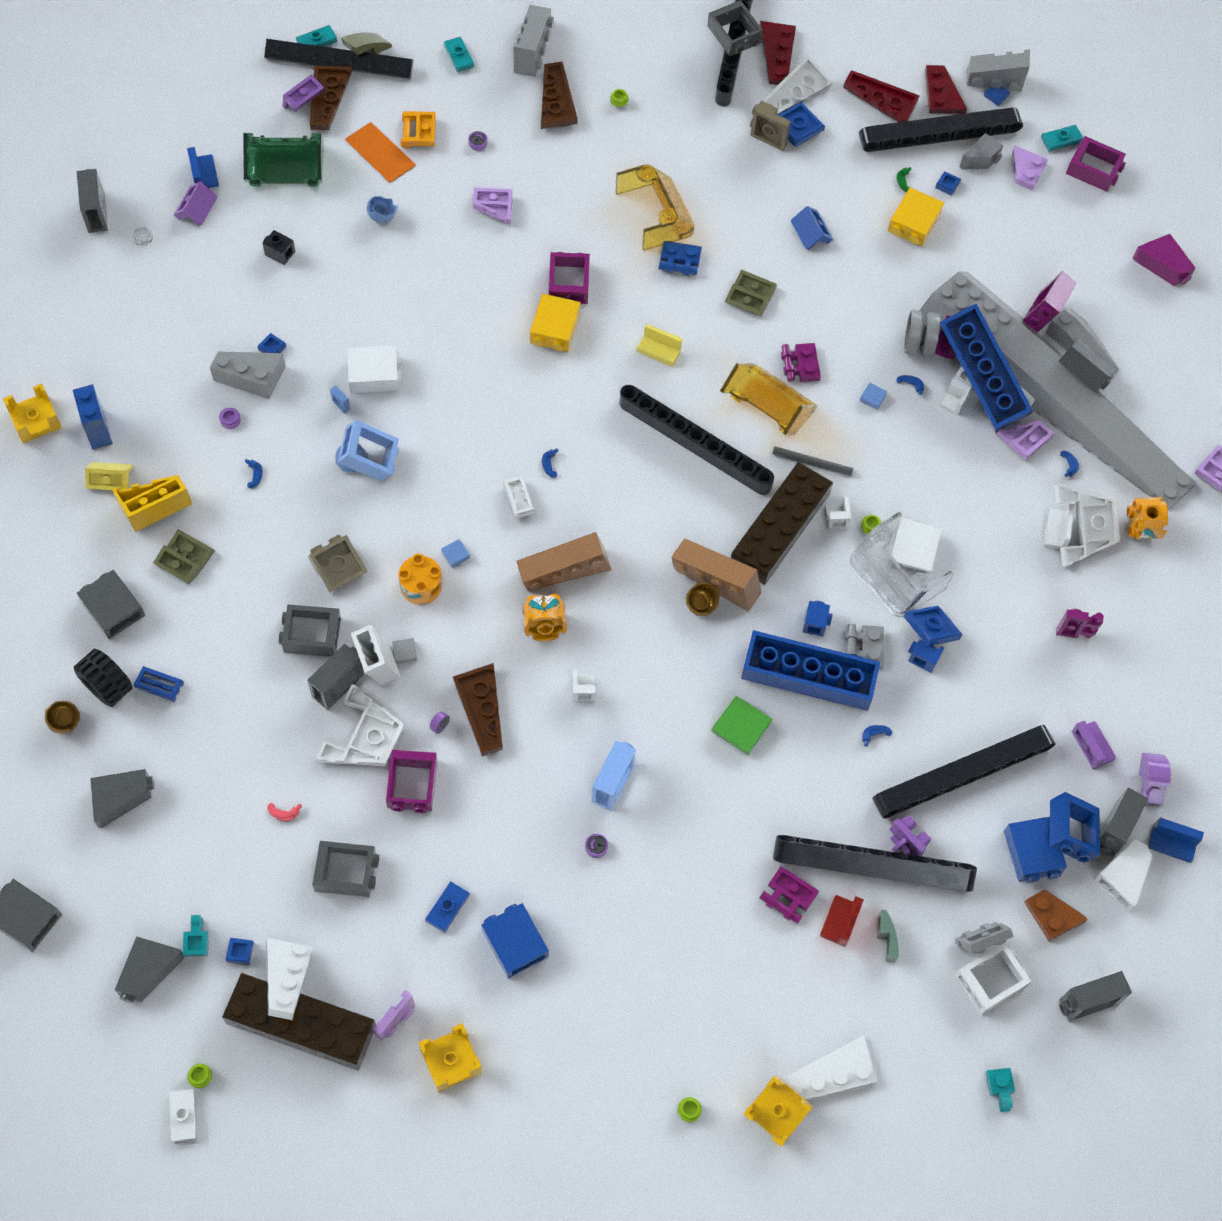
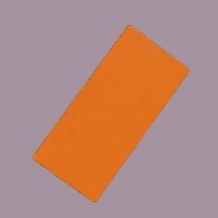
M369 122L345 138L388 182L394 181L416 166L372 122Z

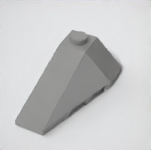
M1063 309L1050 321L1046 334L1065 350H1068L1079 338L1115 368L1112 375L1119 371V368L1088 322L1073 309Z

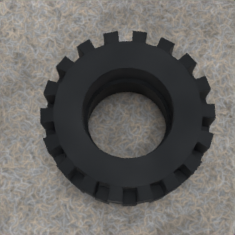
M94 648L73 667L75 674L85 687L107 706L113 707L133 689L130 679L123 670L101 650Z

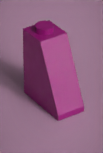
M1171 234L1138 246L1133 256L1135 262L1173 286L1190 281L1195 270V266Z

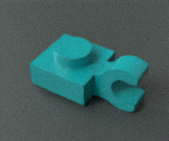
M191 915V931L183 932L184 957L208 956L209 933L208 931H202L203 918H201V915Z
M1011 1068L987 1070L986 1078L990 1096L998 1097L1000 1112L1011 1111L1010 1108H1013V1102L1009 1094L1015 1093Z

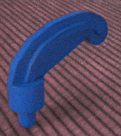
M901 375L897 378V383L904 381L916 386L918 395H922L924 391L922 380L910 375Z
M557 448L554 450L550 449L542 456V467L545 473L552 478L557 477V472L552 471L551 458L555 457V454L559 451Z
M1061 451L1060 455L1066 457L1070 466L1066 470L1065 477L1073 476L1079 470V463L1070 452Z
M245 459V463L249 464L248 467L254 469L252 482L247 484L248 488L252 489L260 483L263 469L255 460Z
M884 725L869 726L862 734L864 746L868 747L869 742H871V736L882 733L891 736L892 730Z

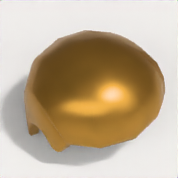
M700 582L688 591L686 605L689 611L696 616H707L717 608L720 595L717 588L712 584Z
M55 701L45 710V723L51 731L57 734H66L73 731L80 722L79 710L69 701Z

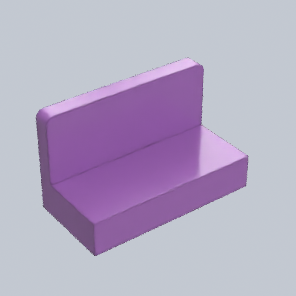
M310 75L283 94L282 106L285 109L290 106L296 112L324 92V87Z
M201 181L189 187L174 216L179 220L188 216L200 226L215 203L217 195Z
M1084 720L1075 725L1071 732L1092 769L1116 759L1115 754L1095 721L1087 724Z

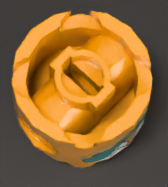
M1162 497L1135 498L1132 505L1127 506L1126 515L1127 518H1130L1128 529L1130 538H1164L1167 530H1163L1164 525H1168V509L1166 502L1162 501Z
M417 553L403 562L398 572V578L404 598L418 605L425 602L428 604L437 599L442 591V574L436 561Z
M551 594L539 597L531 595L526 598V603L522 609L526 636L532 635L533 640L550 641L559 638L561 632L563 635L566 633L565 604L561 600L560 595Z

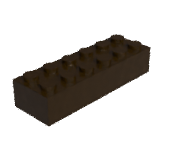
M797 462L732 551L731 558L757 569L759 582L766 585L830 495L833 482Z
M244 973L240 974L222 1016L228 1025L357 1071L361 1067L374 1034L373 1028L376 1026L375 1020L301 993L292 1020L269 1016L267 981Z

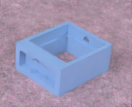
M355 419L346 426L338 463L382 482L387 477H390L395 470V465L393 464L399 452L397 447L399 439ZM360 436L386 448L382 465L356 454Z
M615 741L592 786L591 802L612 811L634 767L636 749L631 744Z

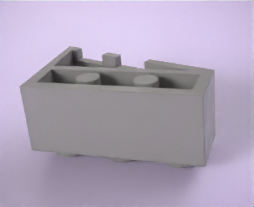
M1030 49L1018 54H1013L1010 51L1006 52V55L995 56L994 53L971 56L967 67L966 86L1000 88L1002 86L1010 91L1021 92L1030 67Z
M218 351L210 366L213 381L270 399L286 365L283 353Z

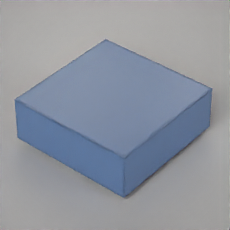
M869 383L860 397V401L878 410L888 391Z
M335 385L330 389L331 399L342 412L346 413L350 410L349 399Z
M460 539L441 548V552L451 568L470 559V555Z

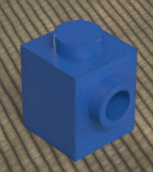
M809 601L802 632L823 637L826 626H830L833 614L829 613L830 605L822 601Z

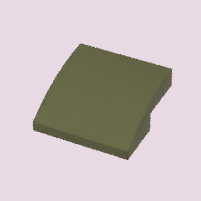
M355 33L341 38L343 45L357 55L367 50L378 54L392 47L390 42L375 33Z
M741 269L725 302L761 317L777 288V284Z
M177 529L168 546L164 545L153 564L190 584L207 564L215 550Z

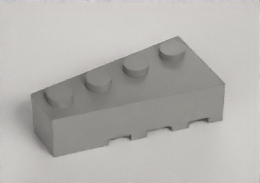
M535 5L529 6L524 23L521 26V33L518 34L517 43L513 47L514 73L536 77L537 70L541 69V56L545 55V42L549 41V28H552L554 23V17L551 16V8Z

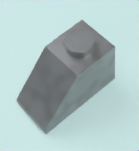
M985 133L963 155L959 167L961 169H988L993 163L997 164L1000 161L1003 145Z

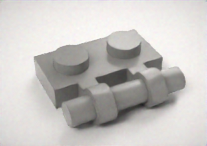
M848 624V630L845 632V640H847L845 653L879 661V669H883L884 627L863 625L861 633H858L856 631V624ZM856 642H861V650L856 649Z
M994 922L992 924H983L980 926V929L962 933V936L955 938V943L958 947L962 946V948L972 954H979L984 952L987 947L1004 944L1007 939L1014 936L1010 927Z

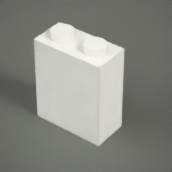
M396 345L347 348L350 393L399 391V383H402V370H398V366L402 365L401 353H397Z
M901 518L897 527L887 570L928 581L942 528H938L933 524L916 522L911 518Z
M368 625L351 633L363 669L367 675L381 686L401 677L388 640L372 625Z

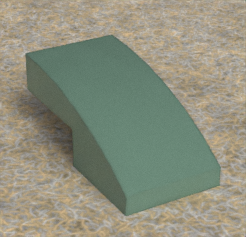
M881 910L878 915L877 938L886 939V962L895 963L899 957L895 927L887 910Z

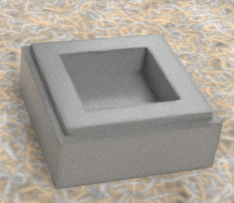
M414 638L392 641L396 664L417 661Z

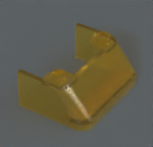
M647 164L617 172L615 193L619 195L652 185L664 208L659 213L658 219L660 224L643 229V251L662 246L663 241L675 242L693 235L695 226L672 178Z
M736 363L720 389L722 393H730V397L739 403L747 401L776 420L780 426L779 430L788 436L796 434L817 408L813 401L754 363Z

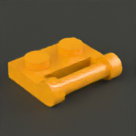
M403 112L401 147L405 149L411 148V146L435 147L436 112ZM412 121H416V137H410Z

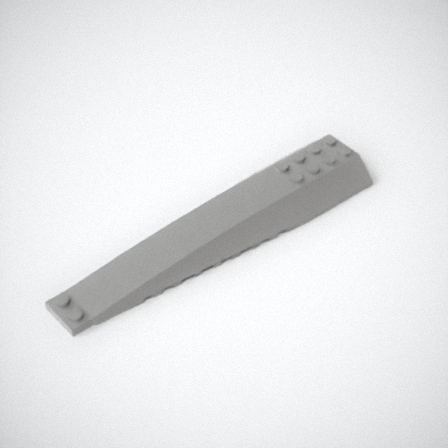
M957 272L935 290L921 307L920 311L923 313L924 320L929 312H935L940 314L941 322L945 320L946 315L953 316L977 303L1019 385L1035 399L1032 408L1039 416L1042 414L1050 420V424L1055 428L1058 426L1065 431L1066 436L1070 439L1074 438L1083 444L1082 447L1085 450L1095 453L1103 463L1110 464L1114 467L1115 472L1149 497H1162V501L1166 502L1168 510L1195 487L1197 483L1180 469L1099 390L1097 392L1092 390L1059 362L1062 355L1039 332L1023 321V317L969 272Z

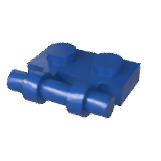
M663 241L658 269L666 270L668 273H672V271L680 272L687 276L689 274L697 275L702 247Z

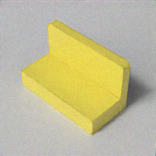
M646 324L644 336L637 347V352L673 367L681 353L683 339Z
M91 462L85 468L86 489L112 490L119 488V490L130 488L129 472L133 469V464Z

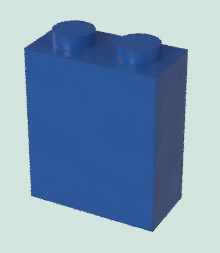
M94 385L73 389L80 420L92 449L113 444L104 410Z
M1050 817L1009 823L1004 834L1018 882L1026 881V883H1033L1043 877L1056 879L1062 876L1061 874L1065 871L1067 865L1064 855L1050 847Z
M523 903L510 905L504 910V913L498 916L491 915L481 924L482 932L507 979L549 957V950Z

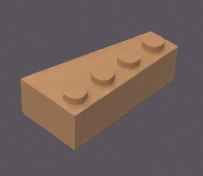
M597 532L516 561L522 582L528 591L612 570L605 548Z
M684 538L671 557L674 569L678 573L684 574L698 583L712 584L717 588L720 596L748 612L761 595L757 569Z

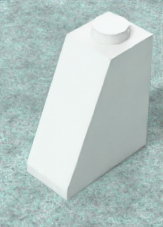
M1135 839L1094 881L1128 913L1138 903L1153 855L1144 843Z

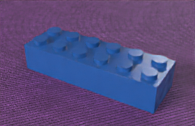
M977 303L940 322V328L995 433L1031 415L1033 410Z
M753 630L741 679L868 711L874 695L880 662Z

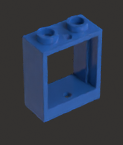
M1067 792L1051 799L1050 847L1083 863L1100 855L1099 808ZM1070 818L1081 823L1082 841L1070 836Z

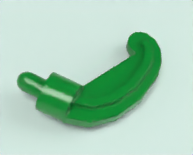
M905 167L897 173V183L904 192H907L909 189L905 176L912 170L911 167Z

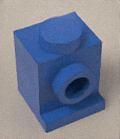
M921 639L918 642L913 641L908 650L911 654L908 661L932 673L944 647L940 646L939 649L934 645L927 647Z

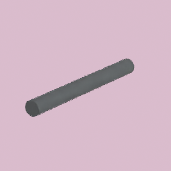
M774 446L772 453L852 476L854 469Z

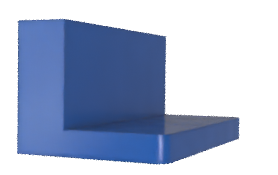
M195 147L187 148L194 183L201 181L208 188L218 187L219 183L213 155L197 157Z
M806 206L791 219L792 225L807 250H810L819 241L829 244L834 240L818 210Z
M1160 817L1153 825L1148 848L1191 863L1194 859L1196 846L1202 841L1204 832Z

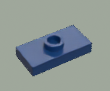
M450 881L426 917L425 922L445 933L467 901L470 893Z

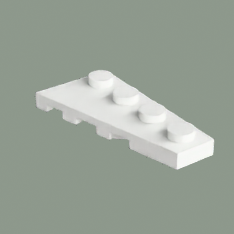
M808 55L763 101L778 108V115L828 87L833 81Z
M267 938L268 1015L292 1020L312 956L313 947Z
M864 1036L783 1078L788 1085L806 1100L877 1083Z

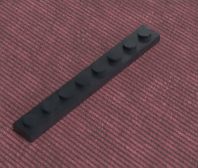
M267 38L264 54L265 59L313 66L352 67V71L405 79H411L414 62L413 59L366 52L357 55L351 50Z

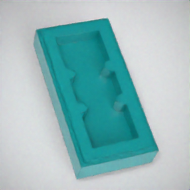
M330 25L296 37L297 43L323 47L338 42L337 36Z
M461 36L444 41V47L456 72L474 68V62Z
M1072 125L1042 133L1041 139L1048 152L1080 144L1083 136L1078 127Z

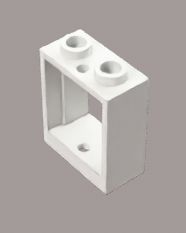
M1006 943L998 945L960 968L955 974V977L981 1015L1025 989L1032 982L1028 970L1024 966L1021 967L1016 959L1015 951L1010 946L1008 947ZM1000 954L1019 983L990 1000L971 971Z

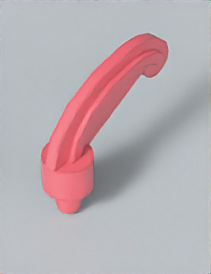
M273 803L267 806L271 816L281 821L293 820L302 808V805L298 804L296 808L293 807L288 812L275 809Z

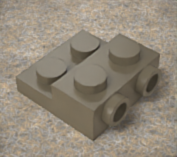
M761 100L752 110L753 119L750 123V136L784 151L787 147L791 121L777 115L778 108Z
M340 534L328 540L330 544L324 547L320 544L310 550L311 554L308 556L329 593L368 572L347 535L343 537Z

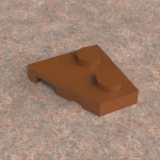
M1045 889L1024 901L1048 941L1088 920L1086 916Z

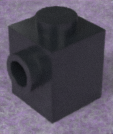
M275 230L266 236L262 243L265 255L283 265L296 252L294 241Z

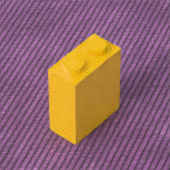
M909 187L890 220L888 232L902 237L913 244L923 246L940 217L945 202Z
M542 294L530 330V343L539 347L553 348L556 351L569 352L580 316L581 302Z

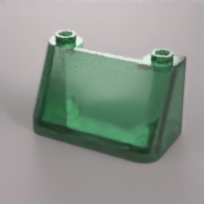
M243 133L244 181L249 183V186L259 187L261 184H307L309 187H318L319 183L323 182L324 138L321 133H311L310 139L307 136H303V138H265L264 135L254 137L253 133Z

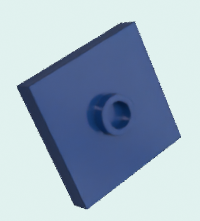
M802 102L779 115L791 121L788 140L794 147L804 143L825 129V125Z
M939 606L906 611L904 615L906 621L927 647L957 641L963 635Z

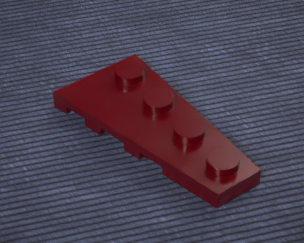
M760 21V27L763 29L762 44L764 46L768 83L779 85L789 75L796 26Z
M853 70L850 71L843 87L897 122L909 121L920 95Z

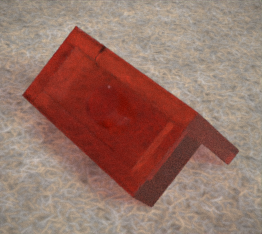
M835 895L820 937L845 947L851 936L864 899L855 896L854 900L851 901Z

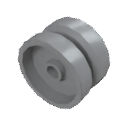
M911 309L905 333L904 353L915 355L920 346L922 356H934L940 331L939 313L929 312L924 320L922 311Z

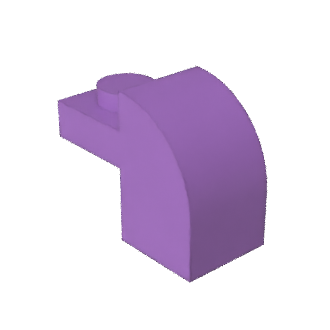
M1142 753L1139 775L1143 778L1141 795L1149 798L1148 804L1164 805L1167 787H1170L1171 781L1169 760L1162 754Z

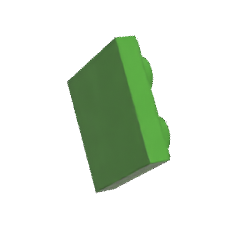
M735 696L712 727L711 732L748 755L773 719L738 696Z

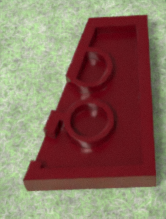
M926 65L925 75L929 113L965 114L967 108L945 65Z

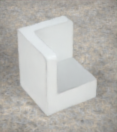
M953 378L947 394L940 405L941 408L958 415L968 398L972 386Z
M844 497L842 505H826L828 529L849 528L851 521L849 497Z
M573 670V702L595 701L594 676H577V670Z

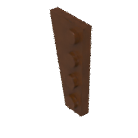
M563 61L544 64L541 129L578 124Z
M314 66L313 77L324 87V92L311 101L310 130H330L351 77L352 67Z
M494 663L453 676L454 685L481 756L502 750Z

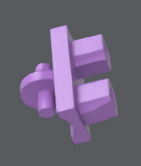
M910 816L902 820L896 819L893 822V826L889 829L894 834L890 839L896 844L892 848L893 852L901 850L904 854L911 852L913 855L922 856L931 838L926 832H921L917 837L911 832L917 824Z

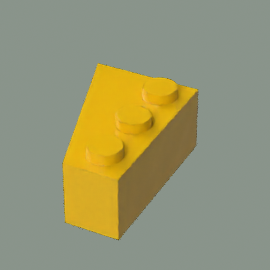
M178 475L151 480V484L139 486L137 483L133 484L132 488L112 489L121 510L134 532L192 505L188 491Z

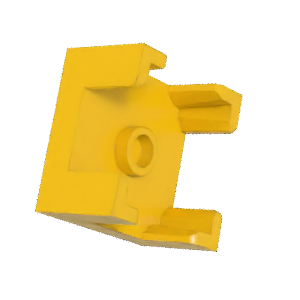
M42 383L33 387L36 394L35 397L16 403L13 395L3 398L22 443L62 428Z
M463 1023L452 1027V1033L431 1041L430 1038L418 1042L438 1092L482 1073L481 1064L473 1051Z
M776 1074L743 1114L752 1122L756 1121L773 1136L771 1139L781 1147L814 1106Z

